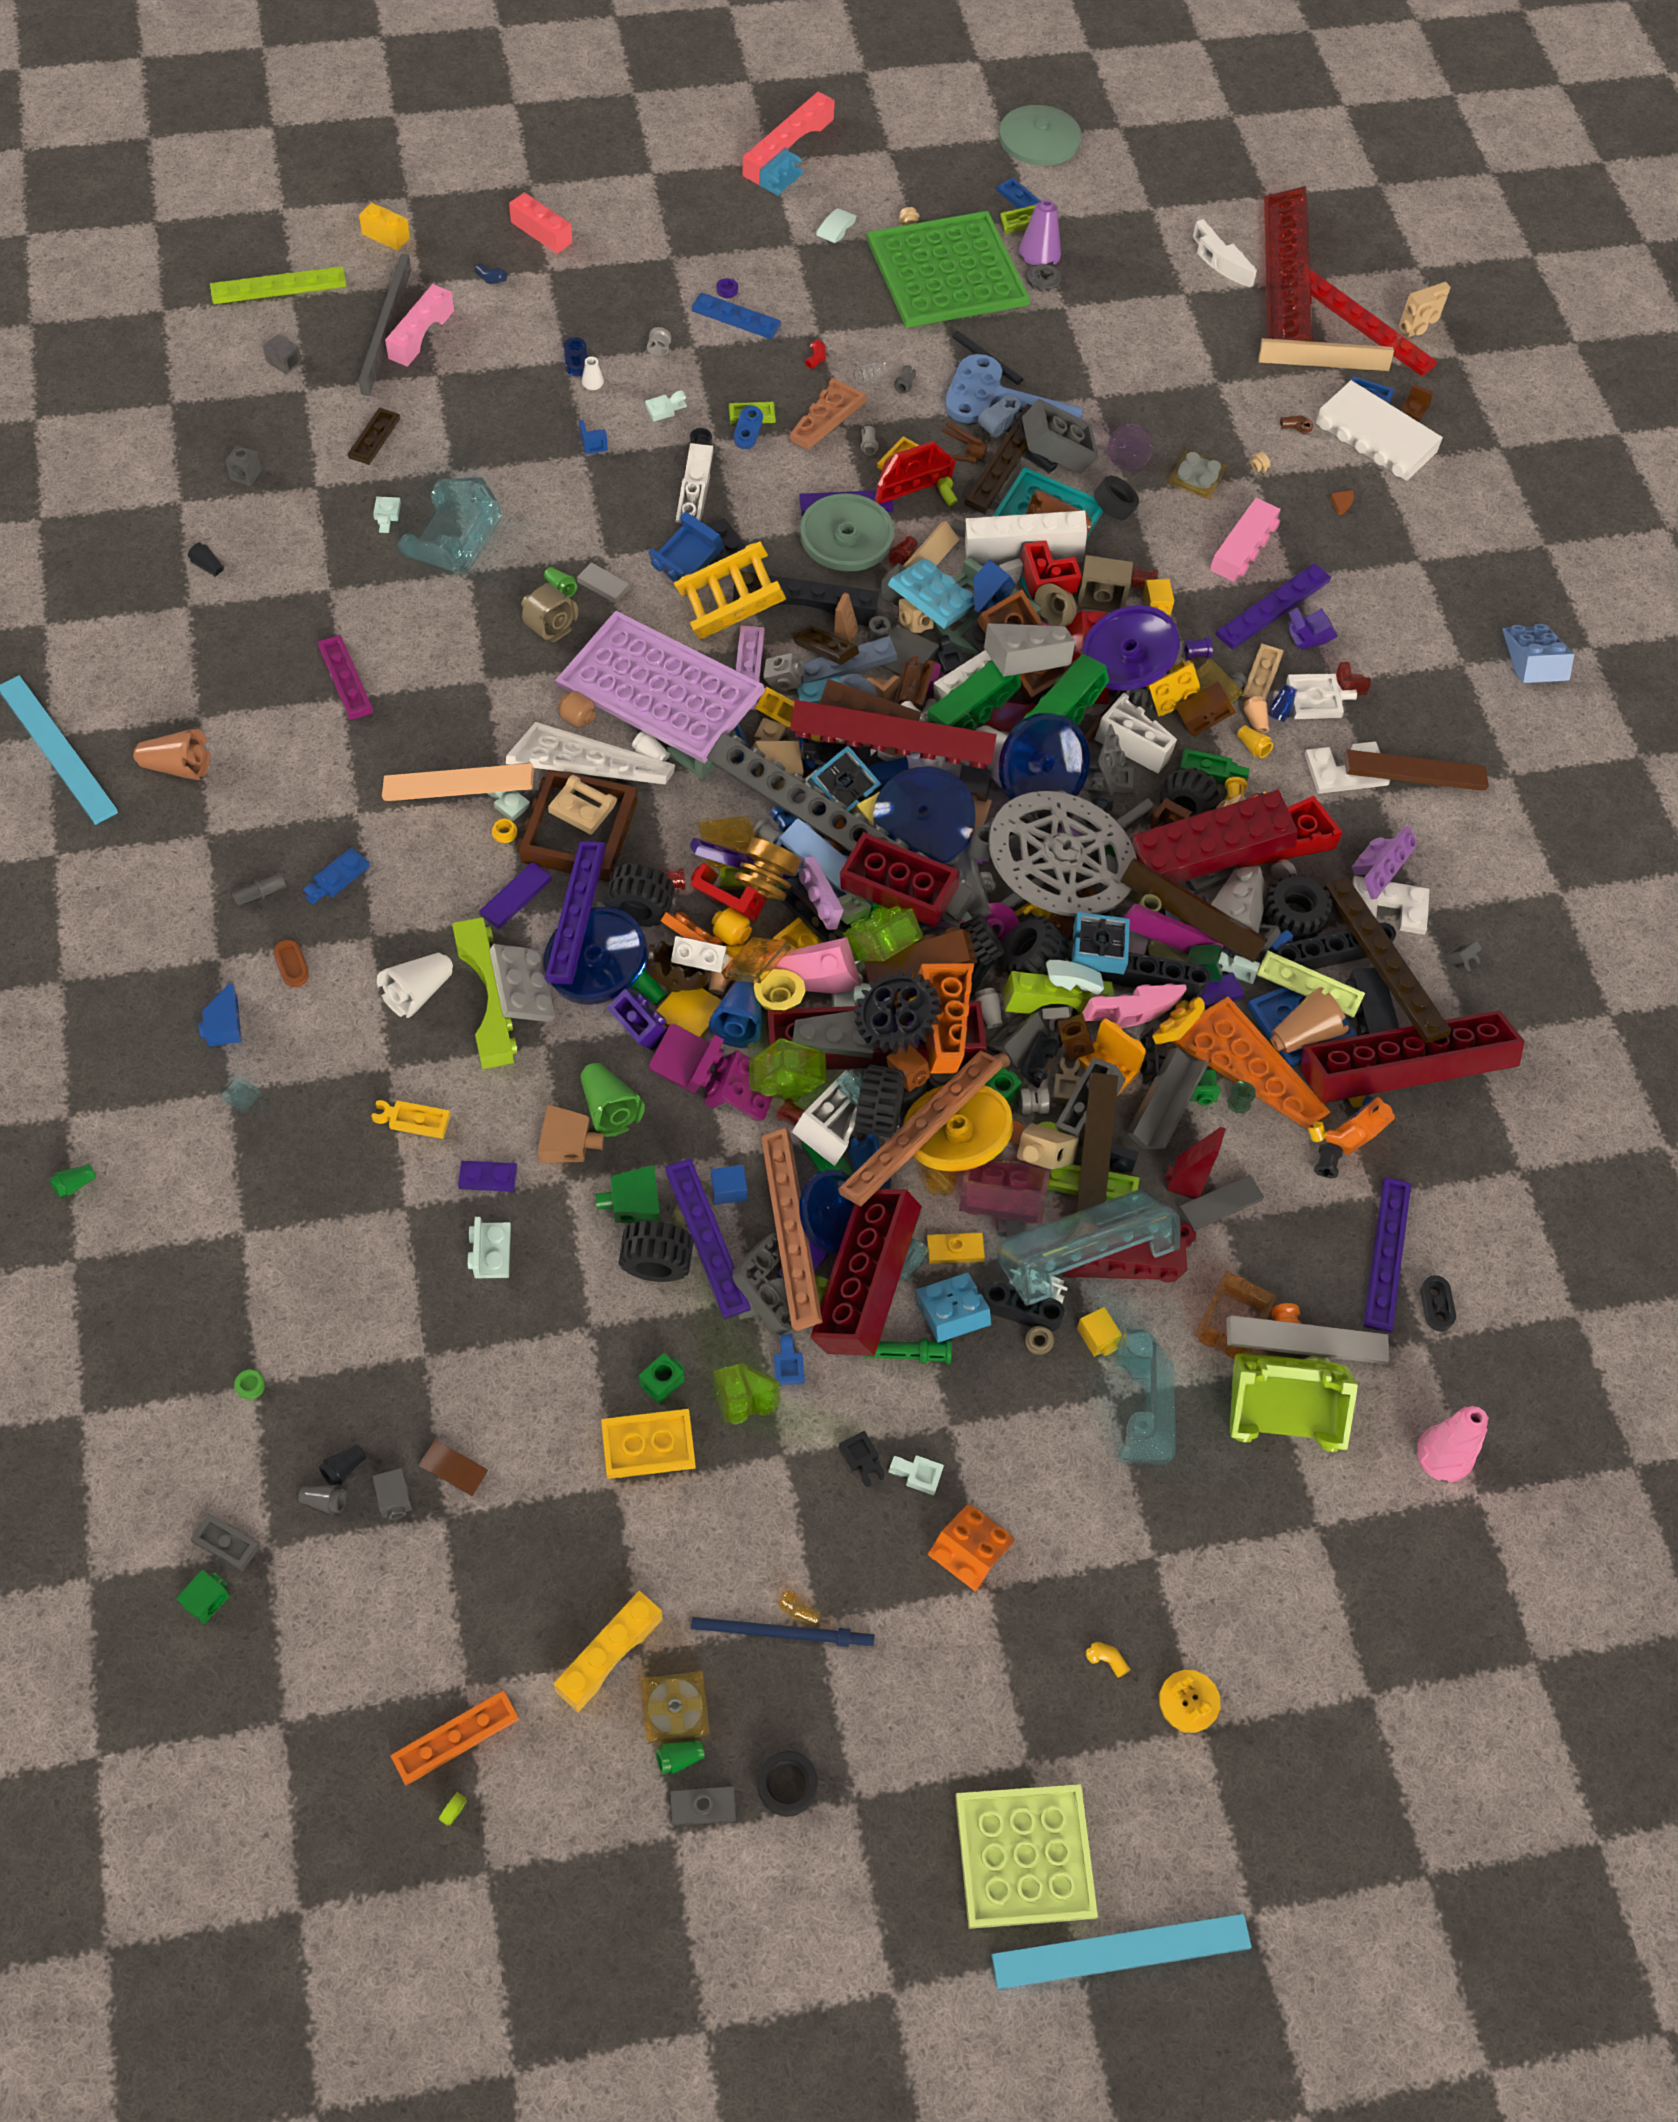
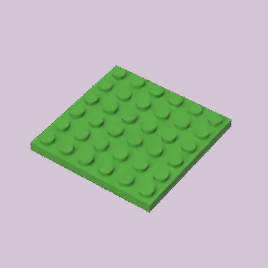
M988 211L867 232V242L905 328L1028 306L1030 303V297Z

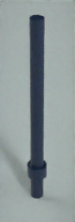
M692 1617L691 1629L830 1642L837 1643L838 1647H849V1644L874 1647L875 1634L851 1632L849 1628H838V1631L700 1617Z

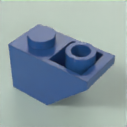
M990 559L974 576L975 610L979 616L982 612L1001 602L1003 598L1008 597L1015 585L1011 576Z

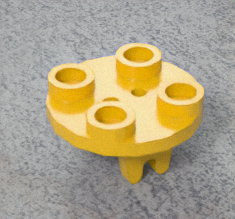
M1182 1670L1173 1673L1163 1683L1159 1692V1706L1164 1718L1183 1733H1196L1207 1729L1217 1719L1221 1709L1220 1695L1216 1685L1208 1676L1196 1670ZM1182 1702H1186L1187 1706H1183Z

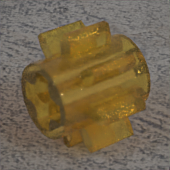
M930 1168L925 1174L927 1179L926 1189L933 1196L937 1193H941L943 1196L949 1195L958 1185L956 1180L958 1171H941Z

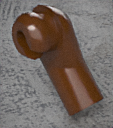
M1302 415L1280 418L1282 429L1294 428L1303 434H1308L1314 427L1312 420Z

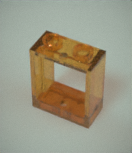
M1225 1271L1194 1336L1199 1338L1202 1344L1208 1347L1215 1346L1225 1351L1228 1357L1235 1360L1236 1354L1251 1353L1252 1349L1227 1346V1335L1207 1325L1222 1294L1261 1312L1258 1319L1265 1320L1277 1296Z

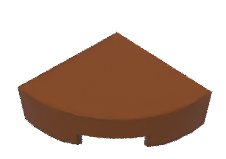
M1353 490L1331 494L1330 500L1337 515L1346 513L1351 507L1354 500Z

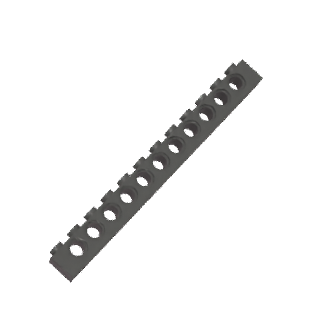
M723 732L706 757L714 766L795 818L808 823L815 831L850 853L857 844L858 835L863 832L908 850L910 848L908 844L899 838L893 841L887 837L889 833L882 827L876 825L873 828L868 825V819L858 812L851 814L846 811L847 806L841 801L834 799L832 802L825 797L827 793L815 785L813 788L805 785L806 780L800 775L793 773L791 776L786 773V767L773 759L772 762L764 759L766 755L759 749L753 747L750 750L744 746L746 742L735 734L730 737ZM739 755H744V760L739 764H735V759ZM765 768L761 776L755 777L757 769ZM784 780L785 785L783 788L775 790L777 782ZM799 794H806L802 802L795 803V799ZM825 806V813L821 816H816V810L819 807ZM840 820H847L844 828L836 829V824ZM919 851L917 852V854L922 855V856H924V857H927L926 855L922 854L921 852H919ZM960 879L959 887L944 913L960 922L976 899V895L972 891L973 886L967 881Z

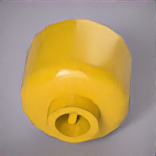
M732 908L718 911L712 919V924L714 925L713 934L729 946L744 944L751 934L752 928L750 927L749 918Z

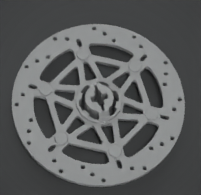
M1038 791L1012 799L996 814L988 837L992 861L1007 885L1031 904L1046 911L1065 916L1076 917L1077 912L1099 915L1121 904L1132 890L1121 883L1120 880L1130 862L1134 858L1137 859L1134 847L1123 828L1098 806L1070 794ZM1043 809L1051 811L1050 816L1028 824L1019 819L1033 811ZM1066 812L1086 819L1100 831L1094 832L1067 817ZM1049 823L1052 825L1051 834L1036 829ZM1058 823L1062 825L1064 833H1057ZM1070 827L1081 832L1085 836H1072ZM1010 832L1020 837L1022 860L1018 862L1013 860L1010 853ZM1032 835H1034V836H1036V837H1039V838H1041V839H1044V842L1041 843V842L1038 841L1036 838H1034ZM1027 841L1039 850L1032 856L1028 855ZM1093 842L1087 848H1084L1081 843ZM1105 845H1111L1115 851L1117 874L1107 870ZM1097 850L1100 865L1087 855ZM1040 858H1043L1045 863L1032 864ZM1083 863H1086L1095 871L1083 867ZM1053 869L1057 880L1041 871ZM1076 872L1088 876L1090 879L1076 883ZM1063 873L1070 874L1069 884L1065 882ZM1025 875H1034L1058 889L1060 895L1040 888ZM1099 882L1108 887L1103 892L1085 898H1078L1076 896V891Z

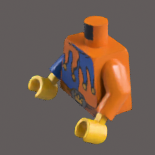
M1365 1096L1348 1098L1354 1108H1360L1335 1130L1330 1129L1327 1132L1323 1122H1314V1128H1308L1311 1140L1313 1142H1320L1326 1139L1328 1143L1340 1146L1346 1156H1348L1373 1139L1395 1119L1392 1108L1388 1103L1382 1101L1381 1098L1376 1097L1374 1099L1370 1096L1366 1098Z

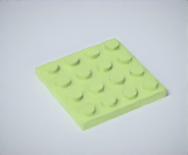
M1081 1784L956 1793L955 1799L969 1929L1098 1918Z

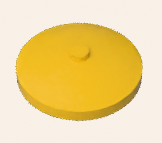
M984 1085L913 1157L923 1165L941 1171H963L989 1162L1003 1151L1012 1136L1013 1117L1008 1102L999 1092ZM943 1086L925 1093L915 1101L908 1110L903 1125Z

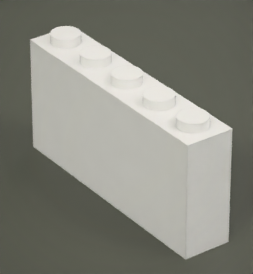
M1352 380L1320 408L1316 424L1323 430L1329 431L1337 436L1340 441L1348 443L1356 448L1359 453L1367 455L1378 465L1386 467L1395 476L1401 477L1406 481L1437 453L1443 438Z
M1085 511L966 518V559L971 557L982 566L990 559L999 566L1018 559L1024 544L1046 540L1053 561L1076 557L1077 562H1084L1087 536Z

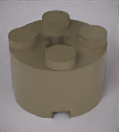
M545 583L531 595H526L521 603L524 624L540 637L551 642H556L569 633L572 629L570 627L572 620L576 621L578 617L576 602L549 583Z

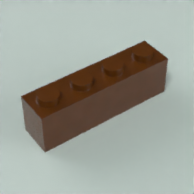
M960 927L946 929L944 935L937 937L935 934L926 935L920 938V942L911 944V942L900 943L895 946L896 949L888 952L885 949L874 951L871 953V957L863 959L868 981L877 984L879 983V975L885 980L888 978V971H891L893 976H897L899 969H902L905 976L910 970L917 976L922 964H975L977 960L970 932L960 929Z

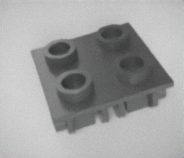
M1109 724L1092 784L1096 790L1108 788L1110 795H1113L1116 785L1120 782V769L1125 764V752L1121 750L1118 734H1115L1112 724Z

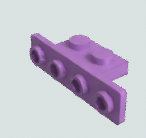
M1404 826L1396 838H1376L1372 840L1352 865L1354 875H1366L1364 882L1371 899L1379 897L1416 848V837L1412 833L1410 826Z

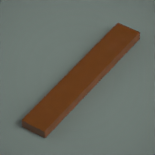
M1349 749L1344 753L1347 775L1472 790H1486L1489 787L1486 766Z

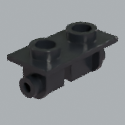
M1153 1027L1140 1039L1146 1050L1140 1068L1143 1084H1147L1155 1079L1164 1062L1159 1060V1058L1165 1059L1167 1056L1166 1043L1157 1045L1152 1037L1157 1031L1156 1027Z
M1042 1030L1038 1033L1020 1072L1036 1088H1039L1042 1081L1048 1077V1071L1053 1062L1052 1059L1063 1045L1061 1036L1053 1034L1048 1037Z

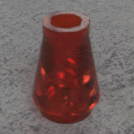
M907 536L902 542L891 548L889 552L890 563L894 567L898 563L903 566L913 555L917 547V540L912 536Z

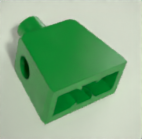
M654 1166L614 1175L610 1178L612 1192L595 1193L597 1210L613 1208L615 1223L660 1221Z

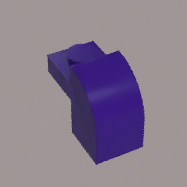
M1298 608L1289 612L1293 621L1289 623L1290 627L1288 629L1297 647L1305 649L1324 645L1338 637L1329 617L1322 608L1304 618Z

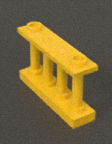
M761 541L749 544L745 549L691 575H685L680 580L674 582L682 597L688 595L697 617L690 624L699 639L706 638L786 600V596L778 581L770 582L761 560L768 556ZM750 564H753L762 585L761 589L753 593H749L740 569ZM731 574L740 598L727 604L718 580ZM709 584L719 608L706 614L696 590Z

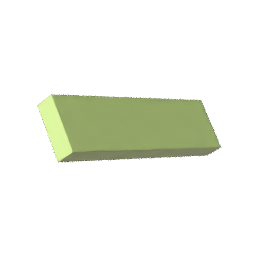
M1267 951L1256 974L1305 997H1308L1318 987H1323L1322 993L1324 995L1330 993L1339 1004L1343 1013L1353 1018L1365 995L1364 992L1270 951Z

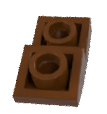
M434 1440L419 1464L424 1470L470 1496H473L488 1472L486 1468Z

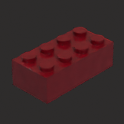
M863 832L840 871L841 889L936 928L959 887V870Z

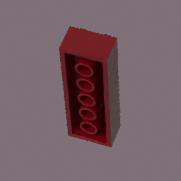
M1278 789L1133 835V847L1138 861L1178 884L1295 847L1298 830Z
M878 1189L862 1206L854 1204L820 1306L822 1323L814 1325L810 1336L826 1354L875 1356L922 1208L907 1189Z

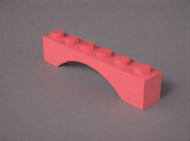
M820 92L814 94L743 156V177L760 185V169L784 148L789 149L804 134L823 130L834 120L835 100Z

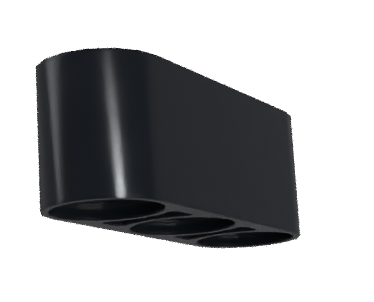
M1000 1281L991 1282L985 1288L983 1298L990 1308V1314L1029 1327L1043 1326L1051 1332L1056 1331L1060 1327L1065 1312L1064 1306L1060 1301ZM997 1295L1002 1301H993L990 1296ZM1017 1304H1025L1029 1310H1021L1017 1307ZM1044 1313H1052L1056 1316V1319H1049Z

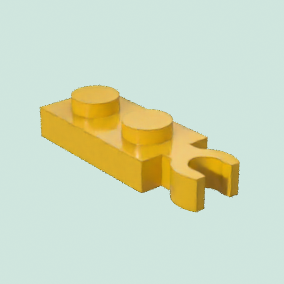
M378 1100L376 1101V1107L379 1110H384L382 1114L372 1113L373 1122L383 1124L389 1121V1127L392 1130L444 1139L451 1117L450 1110L396 1100L394 1107L389 1106L385 1101Z

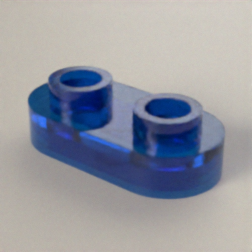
M572 337L564 343L566 371L572 376H582L585 359L587 358L586 342L581 338Z

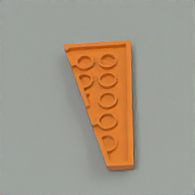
M1229 996L1205 1010L1180 1040L1171 1042L1199 1061L1206 1060L1210 1068L1307 1130L1309 1127L1313 1128L1314 1122H1322L1327 1119L1331 1113Z

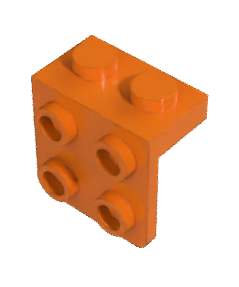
M966 1505L941 1531L928 1555L976 1592L992 1567L1012 1546L1015 1540L1011 1534L984 1515L979 1509L972 1505Z

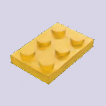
M689 1409L601 1419L607 1479L696 1468Z

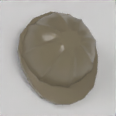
M1044 584L1037 589L1035 602L1042 608L1040 616L1050 626H1067L1073 622L1076 616L1077 604L1071 593L1054 584Z

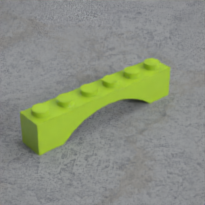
M483 917L452 923L459 958L469 964L480 976L488 993L487 1011L480 1028L475 1034L482 1070L513 1064V1054H517L518 1051L515 1038H509L508 1031H513L511 1018L503 1017L489 951V943L494 942L491 926L485 927Z

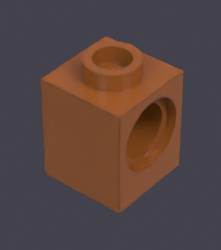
M908 1045L907 1053L904 1052L902 1047H899L896 1054L892 1052L886 1057L888 1068L903 1070L905 1075L904 1087L909 1092L916 1087L922 1086L931 1077L928 1061L911 1045Z

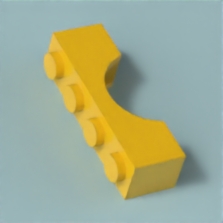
M638 1591L553 1683L555 1692L573 1709L579 1712L601 1688L604 1680L620 1659L634 1646L642 1643L662 1621V1610L641 1591Z

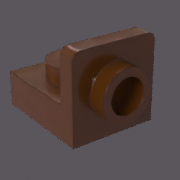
M1413 385L1409 397L1400 411L1420 423L1429 408L1434 393L1418 385Z
M1165 798L1160 806L1156 805L1153 808L1149 817L1152 819L1150 828L1157 827L1161 820L1166 824L1189 818L1192 812Z

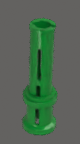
M922 1338L919 1342L879 1341L875 1356H865V1358L919 1360L922 1364H927L928 1361L945 1362L946 1365H951L952 1341L947 1339L945 1342L928 1341L927 1338Z

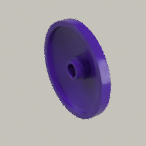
M1128 606L1107 614L1090 629L1083 643L1082 654L1106 665L1109 677L1106 688L1134 690L1157 681L1170 670L1179 654L1180 637L1174 621L1165 612L1150 606Z

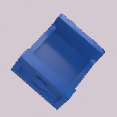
M686 511L679 517L682 527L658 552L652 548L648 551L652 560L650 562L651 565L659 572L665 571L673 582L680 580L685 575H691L707 567L725 548L720 534Z

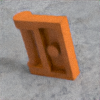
M666 912L660 920L684 938L721 946L724 943L718 937H713L706 930L690 921V917L684 912H676L675 915Z

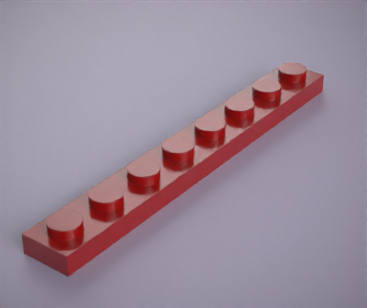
M1309 267L1304 268L1293 276V283L1376 344L1384 347H1393V356L1421 377L1436 367L1437 361Z

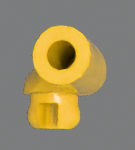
M1095 1642L1086 1650V1657L1091 1663L1095 1664L1100 1660L1108 1662L1118 1678L1131 1670L1119 1651L1113 1646Z

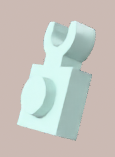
M1221 952L1219 960L1221 972L1234 973L1237 979L1253 984L1260 963L1255 961L1252 963L1248 959L1237 955L1233 959Z

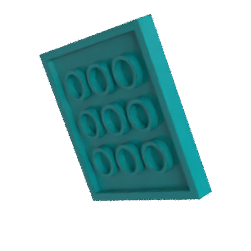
M1024 467L992 517L1026 515L1032 494H1036V489L1042 490L1088 513V519H1091V527L1087 533V539L1104 511L1097 504L1094 496Z

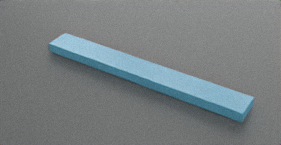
M20 675L1 684L0 694L93 823L96 825L117 814L118 811Z
M1240 1914L992 1954L991 1957L997 1990L1248 1950L1252 1947L1245 1916Z

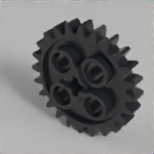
M899 969L897 976H893L892 972L888 971L887 979L884 980L879 975V983L869 982L870 991L862 989L861 992L865 998L856 1000L860 1008L854 1009L857 1015L854 1022L858 1026L857 1031L866 1044L870 1043L874 1050L880 1047L882 1052L886 1053L890 1047L893 1054H896L898 1048L902 1047L904 1052L907 1053L908 1045L912 1044L917 1049V1041L919 1039L927 1042L926 1032L930 1034L935 1033L931 1025L940 1023L936 1016L942 1014L939 1007L942 1002L938 997L939 994L936 988L933 987L929 979L925 980L921 973L915 976L913 971L910 970L905 976L902 969ZM916 996L914 1000L909 1001L910 998ZM913 1021L912 1024L905 1026L908 1022ZM887 1022L884 1026L879 1027L882 1023Z

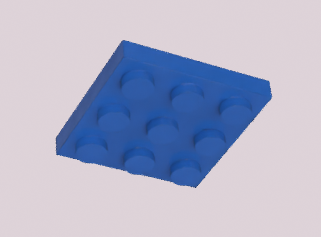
M1282 987L1249 1001L1247 1007L1271 1042L1270 1038L1273 1037L1272 1030L1307 997ZM1345 1018L1341 1021L1343 1027L1348 1025V1032L1326 1041L1354 1037L1357 1034ZM1303 1048L1289 1053H1284L1282 1050L1277 1051L1290 1067L1301 1063Z

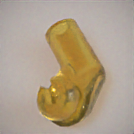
M784 1591L781 1594V1600H778L780 1610L797 1621L816 1626L820 1618V1612L797 1604L798 1597L796 1593Z

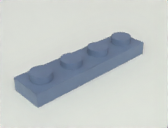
M890 636L858 645L859 654L842 665L824 657L802 663L804 668L803 683L854 674L898 660Z

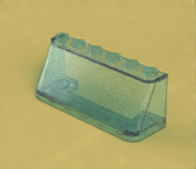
M1133 1191L1003 1239L997 1249L998 1262L1026 1306L1053 1296L1051 1276L1150 1240V1252L1155 1258L1180 1249V1216L1172 1206L1147 1191Z

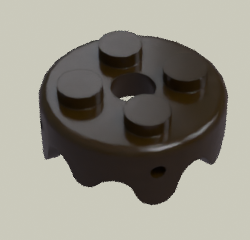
M660 941L655 948V945L650 944L646 960V971L654 981L665 986L668 990L672 992L698 990L705 987L710 981L712 973L710 970L671 962L674 945H667L666 942Z

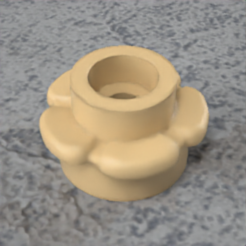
M913 207L904 208L899 213V222L904 223V226L916 224L918 221L919 213Z
M1262 451L1252 455L1253 460L1250 461L1253 469L1257 473L1259 471L1266 473L1265 471L1271 467L1267 455Z

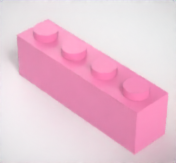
M1255 498L1214 555L1210 570L1233 582L1239 576L1243 577L1249 568V561L1254 562L1260 551L1259 547H1265L1270 538L1269 533H1274L1280 524L1278 519L1280 509Z

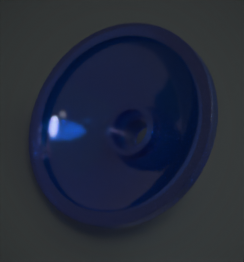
M834 1169L814 1174L805 1184L799 1202L800 1221L806 1236L814 1246L830 1254H838L855 1204L841 1196L839 1188L851 1176Z

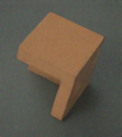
M894 675L888 682L879 676L875 680L871 677L866 678L874 685L878 697L890 701L895 696L899 682L898 676Z

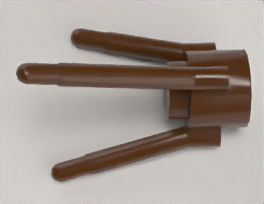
M946 422L945 425L953 431L943 428L942 432L968 444L966 453L969 456H950L954 460L968 461L975 464L976 460L982 461L986 454L988 443L982 442L983 440L970 435L950 422Z

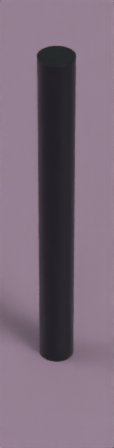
M956 331L953 334V339L974 354L987 355L999 362L1002 374L1016 385L1023 381L1020 375L961 332Z

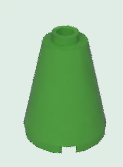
M592 1063L584 1068L580 1078L594 1128L597 1132L605 1134L606 1137L617 1136L630 1130L625 1126L632 1124L634 1121L638 1123L645 1112V1104L641 1097L603 1064Z

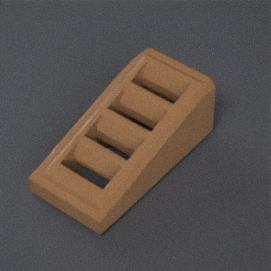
M844 593L835 610L834 636L852 643L858 631V625L850 596Z

